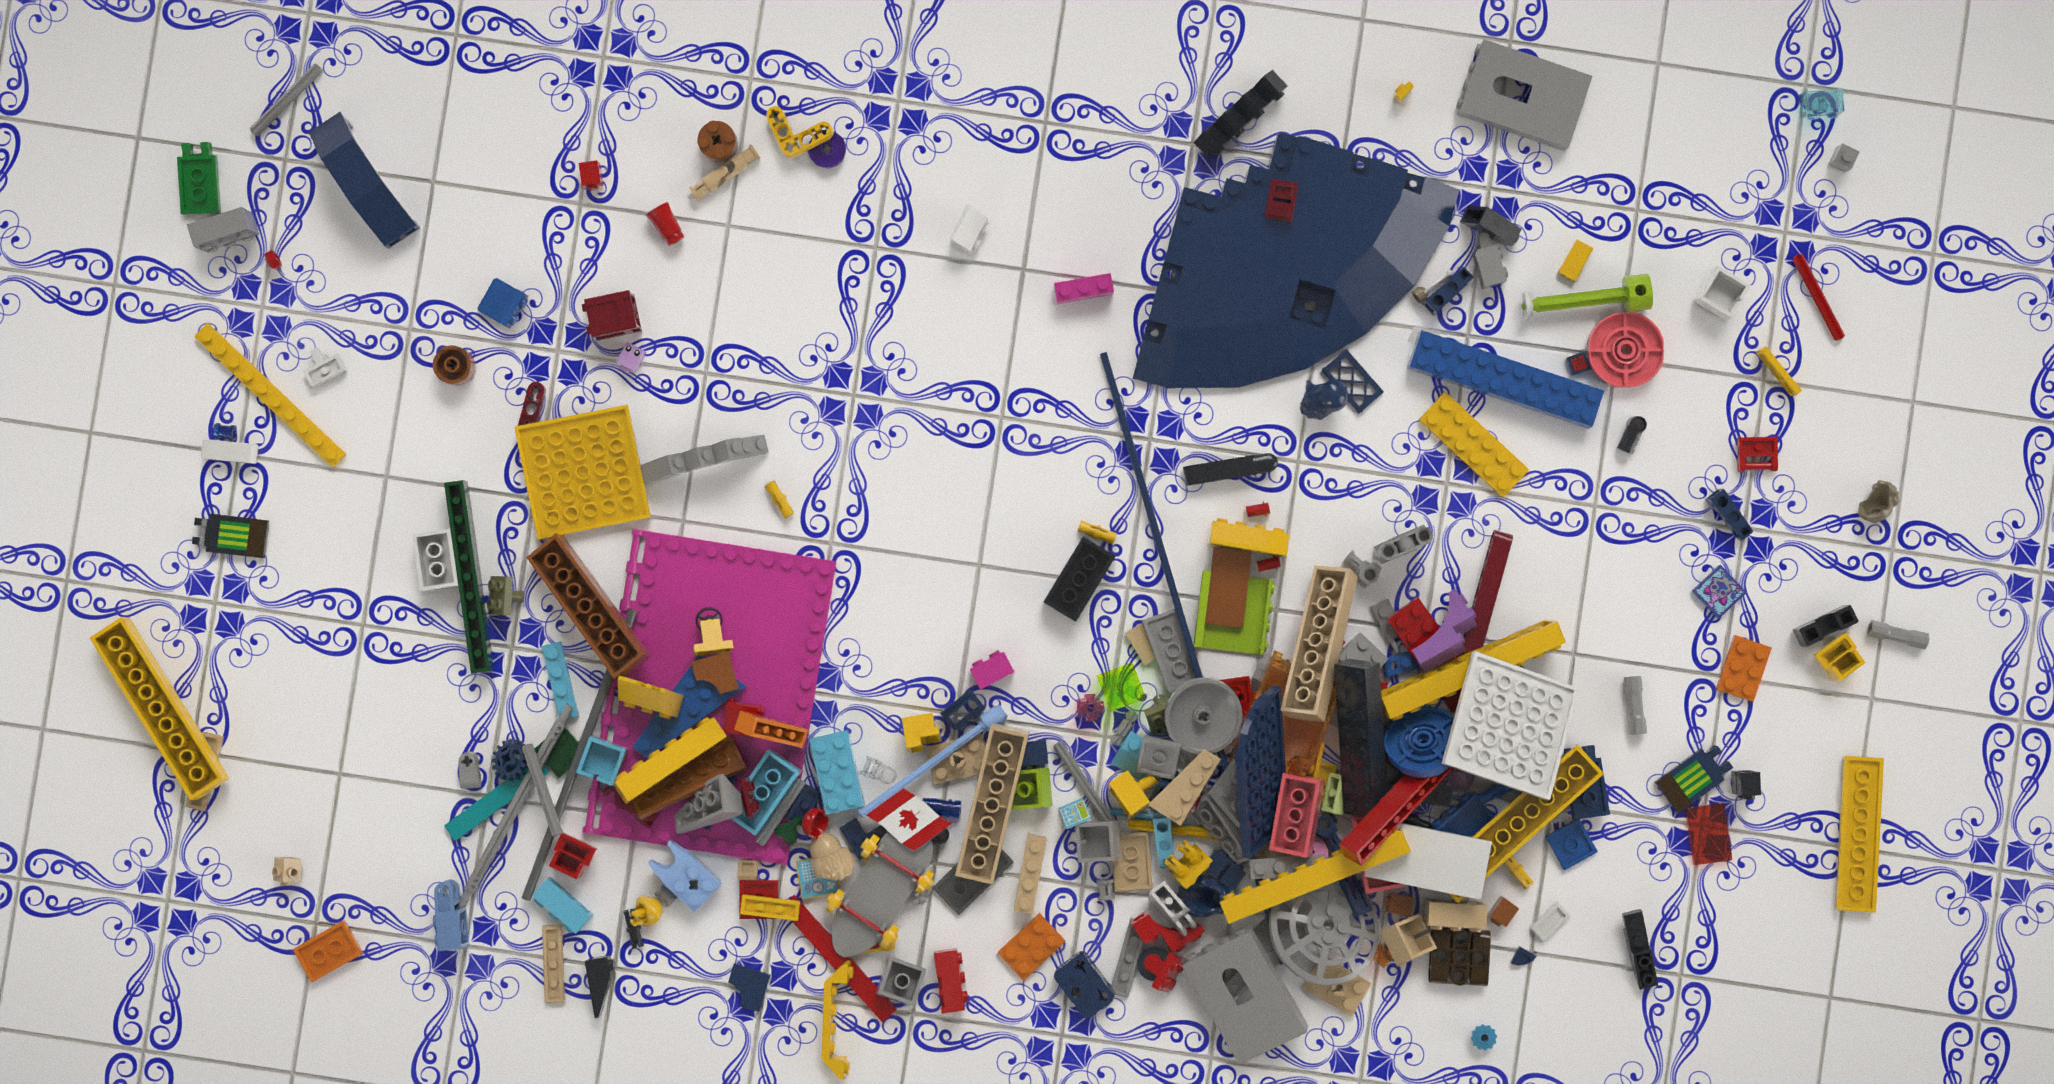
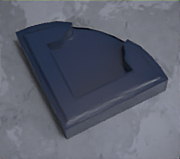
M1518 946L1510 963L1517 966L1531 963L1537 956Z

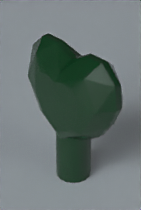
M796 815L790 823L778 825L774 830L775 836L783 839L788 846L794 845L798 838L796 827L802 821V818Z

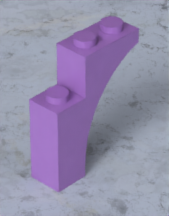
M1456 589L1448 592L1449 608L1441 627L1425 643L1412 650L1424 673L1466 651L1463 645L1465 640L1462 634L1477 626L1474 619L1477 616L1472 607L1468 608L1466 606L1468 604L1463 594L1459 595Z

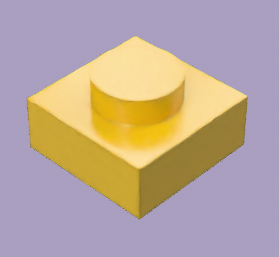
M1410 81L1405 85L1401 83L1395 90L1397 94L1393 99L1400 103L1414 88V85Z

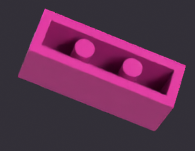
M1111 273L1054 283L1057 305L1114 294Z

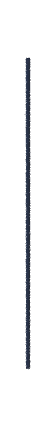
M1107 352L1100 354L1193 673L1195 679L1203 678ZM1222 749L1217 754L1222 759L1220 764L1224 772L1229 764L1225 751ZM1255 854L1252 856L1250 860L1256 859ZM1262 878L1254 879L1256 886H1260L1259 882L1263 880ZM1271 907L1264 910L1268 927ZM1277 955L1279 965H1283V962L1279 959Z

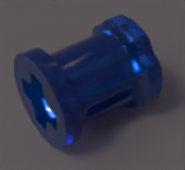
M220 423L214 425V440L219 438L228 439L230 442L236 440V425L224 426Z

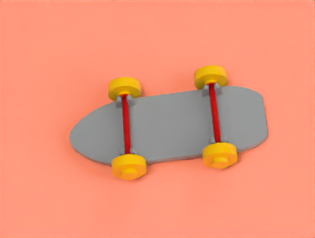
M889 831L883 836L878 845L876 844L880 838L874 834L870 839H865L861 846L863 851L860 855L866 859L871 853L872 855L843 900L841 899L845 893L840 889L835 894L831 893L826 900V903H828L826 911L832 914L835 908H837L832 924L833 947L839 955L851 957L861 954L872 948L881 938H884L880 944L883 948L887 949L889 944L894 945L899 937L896 934L899 928L894 924L889 930L888 928L918 883L915 891L922 894L925 889L928 891L934 883L932 877L935 873L927 870L925 875H923L933 855V842L931 840L914 851L901 844Z

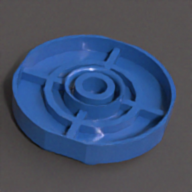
M1421 706L1420 710L1413 713L1408 711L1403 714L1404 717L1390 722L1384 735L1385 751L1388 760L1402 773L1413 777H1432L1443 773L1450 767L1442 764L1454 718L1445 710Z

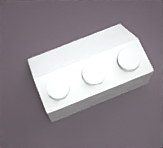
M450 528L412 534L420 591L425 592L458 586Z

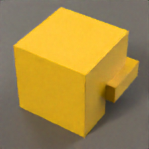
M1846 632L1813 654L1831 680L1842 681L1866 663L1859 652L1855 650L1857 646Z
M933 713L902 718L906 748L909 754L924 752L923 745L942 742L939 727L935 725Z

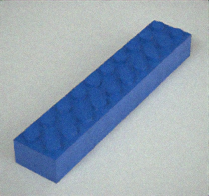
M1423 330L1418 332L1407 366L1409 370L1587 429L1594 425L1605 391Z

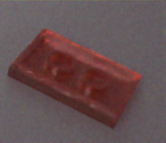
M1725 803L1685 808L1693 865L1733 860Z

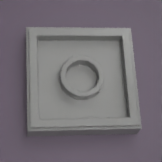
M1144 735L1136 771L1174 780L1181 743Z

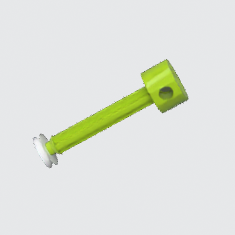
M1648 274L1623 276L1622 287L1543 296L1536 297L1533 300L1530 292L1527 295L1524 292L1522 293V309L1525 320L1529 317L1531 320L1533 319V311L1539 313L1621 302L1624 303L1627 312L1651 310L1653 307L1652 283Z

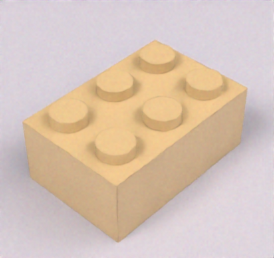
M1424 898L1423 921L1428 927H1431L1430 929L1442 930V926L1453 931H1462V928H1466L1472 932H1481V929H1487L1488 905L1477 901H1460L1457 903L1455 900Z

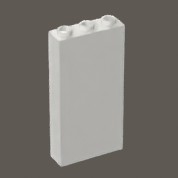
M1401 823L1397 829L1403 830L1411 852L1364 870V876L1481 900L1492 841Z

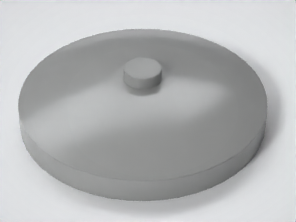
M1196 678L1180 685L1170 696L1165 708V725L1172 740L1176 743H1181L1183 750L1200 754L1206 749L1211 753H1215L1228 746L1237 736L1242 724V707L1234 691L1225 683L1213 678Z

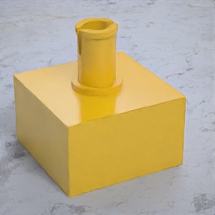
M1127 770L1108 784V790L1130 820L1149 807L1150 801L1144 794V791L1156 784L1157 780L1153 775L1148 774L1136 782Z

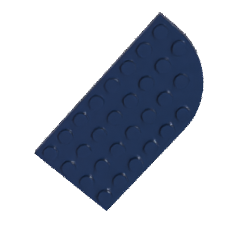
M1273 685L1254 701L1243 724L1237 752L1234 757L1239 802L1240 846L1242 848V857L1248 859L1271 840L1282 774L1286 773L1283 715L1280 711L1282 706L1281 687Z

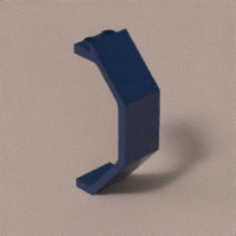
M340 111L308 133L320 159L350 204L380 242L390 249L420 229V226L411 218L383 182L357 143L351 131L353 128L352 124Z

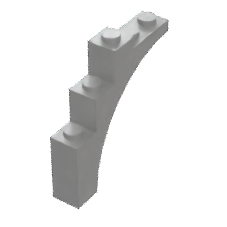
M763 434L726 439L712 445L666 455L641 464L640 467L644 484L725 462L769 453L765 435Z

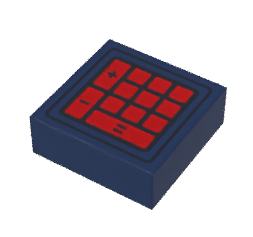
M1585 351L1566 358L1572 376L1591 370Z

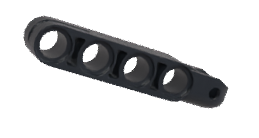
M1264 453L1184 466L1185 484L1190 486L1269 473L1277 468L1278 460L1274 454Z

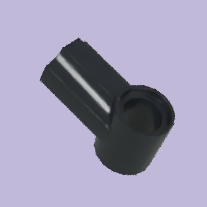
M1633 416L1627 420L1626 428L1616 448L1633 454L1642 432L1647 427L1645 418ZM1635 419L1639 420L1641 424L1638 430L1632 427Z

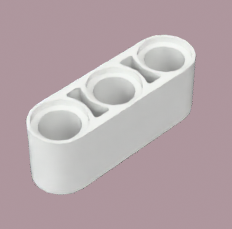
M203 439L202 459L257 464V444Z

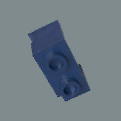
M969 689L940 714L954 731L956 729L961 731L969 725L967 721L971 717L976 719L984 713L982 708L985 706L974 692ZM972 699L977 707L955 724L950 716Z

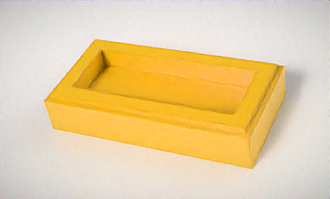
M1576 239L1557 273L1575 282L1594 248Z

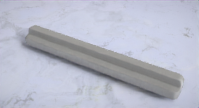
M797 778L757 836V843L763 846L768 841L805 786V782L802 779Z

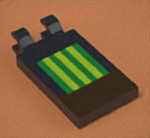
M210 514V519L195 518L194 525L206 526L204 538L192 537V544L206 546L205 552L265 558L270 521Z

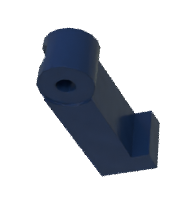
M1463 267L1423 301L1422 304L1434 316L1474 276Z
M1724 488L1717 489L1705 499L1739 541L1742 542L1753 533L1751 526Z

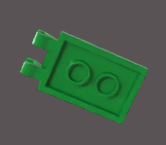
M200 142L201 153L193 154V144L181 143L182 157H177L180 212L182 215L221 213L217 155H211L212 143Z

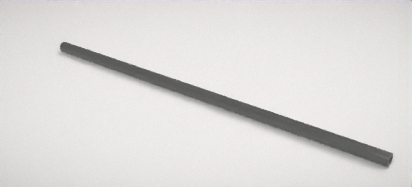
M629 608L625 620L632 629L638 611ZM607 669L555 806L559 821L578 774L576 771L589 736L593 734L613 680L612 675ZM549 826L521 897L526 901H531L554 839Z

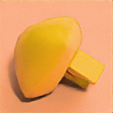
M639 896L636 900V910L631 912L634 919H630V923L633 926L642 924L644 927L656 924L662 915V904L653 897Z

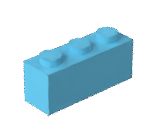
M552 877L547 878L532 895L535 898L534 902L539 907L548 909L550 911L548 914L556 921L559 919L564 923L563 927L570 933H578L594 915Z

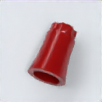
M669 202L659 205L645 215L655 226L663 240H666L668 246H672L684 238L681 232L682 229L674 217Z

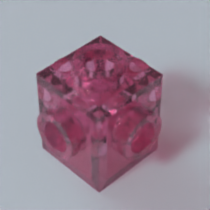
M1084 694V698H1076L1077 718H1085V721H1097V717H1101V713L1104 712V701H1100V697H1096V694ZM1089 704L1094 705L1092 711L1087 710Z

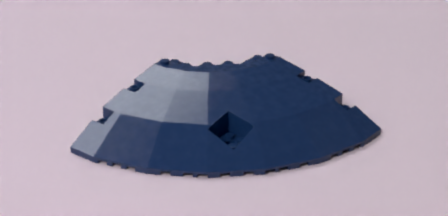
M1280 132L1274 141L1267 169L1250 165L1246 172L1244 183L1226 178L1220 196L1184 187L1132 379L1168 389L1241 388L1305 370L1366 335L1416 285L1450 227L1459 189L1426 176L1422 177L1407 173L1408 169L1374 158L1357 155L1343 148ZM1362 162L1363 168H1358L1357 163ZM1271 179L1299 183L1292 223L1265 218ZM1410 181H1415L1416 187H1411ZM1273 198V201L1291 204V200ZM1167 272H1174V277L1169 278ZM1311 301L1315 304L1313 312H1308L1305 309L1306 302ZM1154 329L1157 330L1158 335L1152 336L1151 331Z

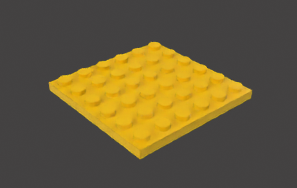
M628 404L514 427L537 540L552 537L555 533L565 535L651 517Z

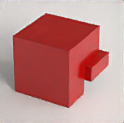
M730 698L725 705L724 712H726L723 731L749 736L734 730L740 711L764 716L766 707L761 706L759 703L754 705L734 701V699Z
M563 832L560 834L553 849L557 852H555L549 867L577 880L582 877L586 866L590 865L598 848Z

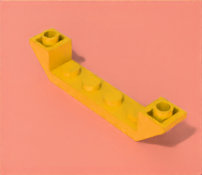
M846 961L824 982L821 1059L840 1080H844L846 1075L849 1074L850 1062H847V1056L832 1055L835 1054L836 1043L833 1042V1035L836 1034V1023H833V1016H836L837 1004H834V996H837L838 986L835 983L847 984L850 978H853L854 968L850 966L851 961Z

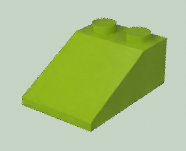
M1049 768L1020 770L1011 810L1053 806Z

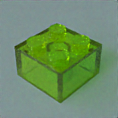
M1133 662L1096 675L1110 712L1146 699Z

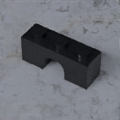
M1842 605L1792 630L1800 646L1808 647L1825 639V636L1833 632L1844 630L1858 623L1859 620L1851 605Z

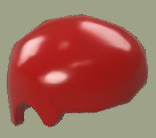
M812 808L803 816L801 825L803 832L807 836L818 839L820 834L825 833L829 818L824 814L825 811L819 808Z

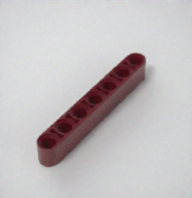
M1493 530L1472 604V609L1477 616L1474 618L1477 626L1464 633L1465 643L1463 645L1466 651L1459 654V656L1484 646L1512 545V534Z

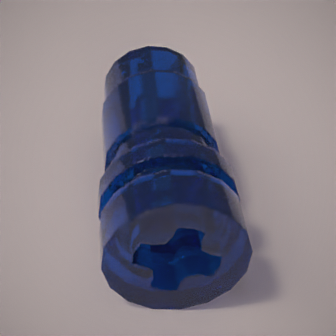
M923 797V801L940 817L943 815L946 818L960 819L961 800H955L954 802L953 799L947 801Z

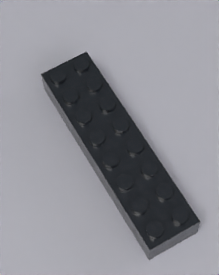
M1346 659L1334 664L1343 813L1365 817L1381 798L1387 794L1380 663Z

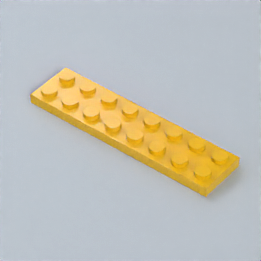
M1843 756L1835 910L1876 913L1884 758Z

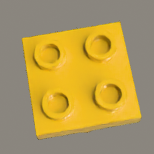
M1183 840L1181 843L1186 848L1179 844L1177 849L1184 855L1178 860L1171 854L1168 858L1172 863L1166 858L1164 864L1170 868L1169 872L1183 887L1188 889L1196 882L1200 874L1209 868L1213 860L1195 843L1191 846L1186 840Z

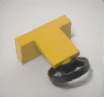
M713 607L701 609L696 615L695 622L697 628L702 633L703 644H694L693 656L732 652L733 641L722 640L721 625L723 618L719 610ZM707 610H713L717 612L713 616L707 615L704 617L700 615L701 613ZM698 618L702 620L700 621V626L698 625Z

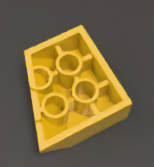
M623 676L618 677V700L623 701L624 706L635 709V706L642 707L641 711L649 714L656 711L659 712L660 717L669 720L671 716L678 717L684 695Z

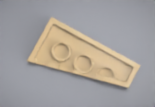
M1204 749L1148 806L1182 826L1222 759Z

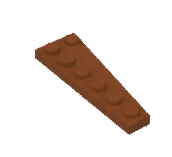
M730 735L713 746L709 752L703 756H698L694 762L688 766H683L679 769V772L671 777L668 776L658 785L653 786L632 800L640 819H643L694 795L698 790L701 791L709 779L719 774H724L728 779L747 768Z

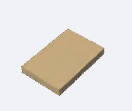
M1149 831L1120 833L1122 858L1112 861L1114 892L1152 890Z

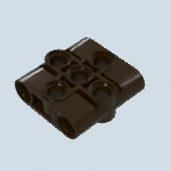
M1442 928V930L1431 929L1430 935L1437 949L1429 952V983L1455 984L1458 986H1488L1491 946L1490 930L1472 932L1469 929L1463 928L1462 931H1453L1450 928ZM1463 932L1465 939L1462 942H1457V934ZM1438 951H1444L1445 953L1442 960L1436 959ZM1458 952L1464 953V958L1461 961L1455 960V955ZM1482 953L1483 960L1478 963L1475 962V955ZM1461 971L1463 977L1461 980L1456 981L1454 974Z

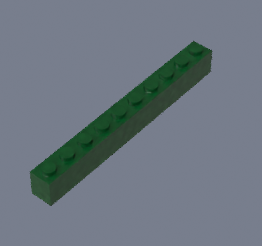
M468 481L444 483L470 671L471 674L495 671Z

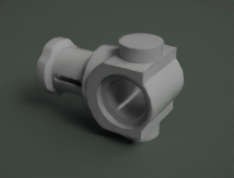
M1353 550L1342 562L1343 565L1346 564L1358 576L1357 583L1364 589L1378 580L1379 573L1382 570V567L1374 561L1371 564L1367 560L1362 561L1355 555ZM1367 570H1371L1374 573V578L1371 581H1368L1364 576Z

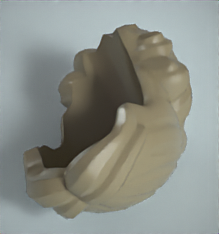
M1878 480L1877 483L1873 484L1869 497L1859 503V516L1871 523H1877L1889 517L1893 512V507L1899 503V492L1895 485L1882 480Z

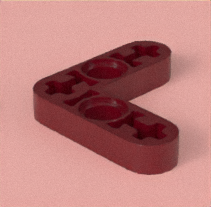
M532 382L528 386L518 426L526 425L527 422L531 424L539 421L546 394V388L542 383ZM537 385H539L541 393L536 395V399H540L539 403L529 400L530 397L534 398L535 393L532 389L536 388ZM529 404L536 405L537 411L535 414L527 412Z

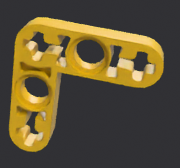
M773 106L766 113L767 120L781 151L789 158L799 156L828 141L834 135L832 126L824 121L794 135L788 119L781 108ZM773 113H778L777 116L781 123H778L774 118H772L774 117ZM783 127L787 128V135L780 137L779 130ZM824 127H825L826 129H828V130H826V133H827L826 135H823V133H822V132H823L822 128H824ZM813 132H816V133L818 134V135H817V136L819 137L818 139H817L816 136L813 134ZM811 135V143L803 144V138ZM789 145H792V146H793V148H792L793 151H792V152H789V151H788V149H789L788 146H789Z

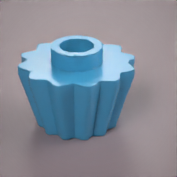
M1481 1024V1026H1476L1475 1030L1472 1031L1473 1036L1471 1040L1473 1041V1046H1477L1478 1050L1483 1049L1486 1051L1488 1048L1492 1049L1493 1045L1496 1044L1495 1039L1497 1035L1495 1034V1029H1492L1490 1025L1485 1026ZM1486 1034L1487 1038L1482 1041L1481 1036Z

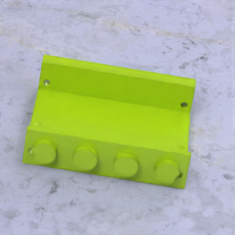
M1203 570L1193 646L1263 655L1268 649V640H1265V636L1270 631V621L1267 620L1268 613H1272L1273 602H1270V595H1274L1275 583H1272L1270 578L1249 576L1243 628L1205 624L1211 571Z

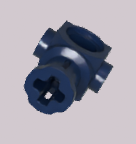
M1333 813L1319 815L1316 835L1318 834L1321 840L1325 839L1330 848V853L1341 849L1339 846L1341 840L1336 833L1338 831L1336 827L1338 821ZM1321 819H1327L1328 826L1325 829L1319 828V821Z

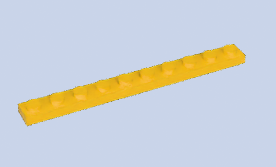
M206 323L194 336L331 467L334 468L346 456L347 453L209 323Z

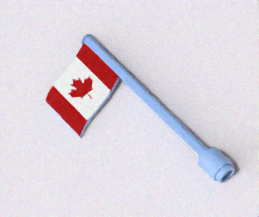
M1000 705L997 707L993 706L980 716L981 721H979L977 726L865 807L859 808V815L862 818L867 816L882 825L901 844L909 849L918 850L953 823L940 817L923 800L904 788L984 730H990L991 722L1003 724L1005 719L1008 718L1005 711Z

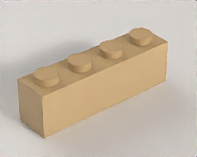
M1030 833L1027 835L1014 904V911L1033 915L1047 841L1046 836Z

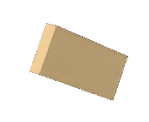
M1142 623L1125 632L1144 666L1155 660Z

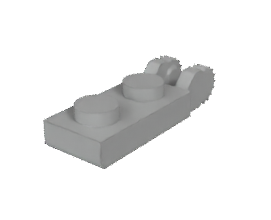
M1386 599L1371 606V609L1386 640L1389 641L1395 654H1398L1400 649L1394 641V638L1398 636L1386 620L1395 611L1389 599Z

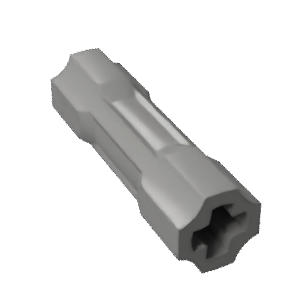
M1871 620L1867 629V636L1906 643L1911 647L1926 650L1930 640L1929 633L1901 629L1875 620Z
M1624 677L1629 710V735L1647 734L1642 701V677Z

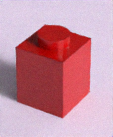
M598 160L578 163L581 184L585 189L593 191L598 190L599 186H604L601 165Z

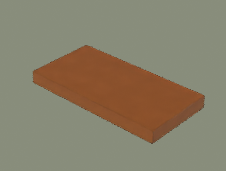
M1213 547L1205 624L1243 628L1252 551Z

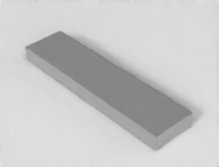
M1130 922L1111 984L1116 995L1127 998L1137 968V960L1143 947V942Z

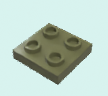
M490 576L488 582V590L490 591L487 601L488 614L511 615V603H523L525 598L524 591L512 590L513 577Z
M1159 694L1160 702L1156 695L1153 698L1155 706L1144 710L1152 736L1162 734L1167 730L1164 715L1168 701L1165 700L1163 694Z

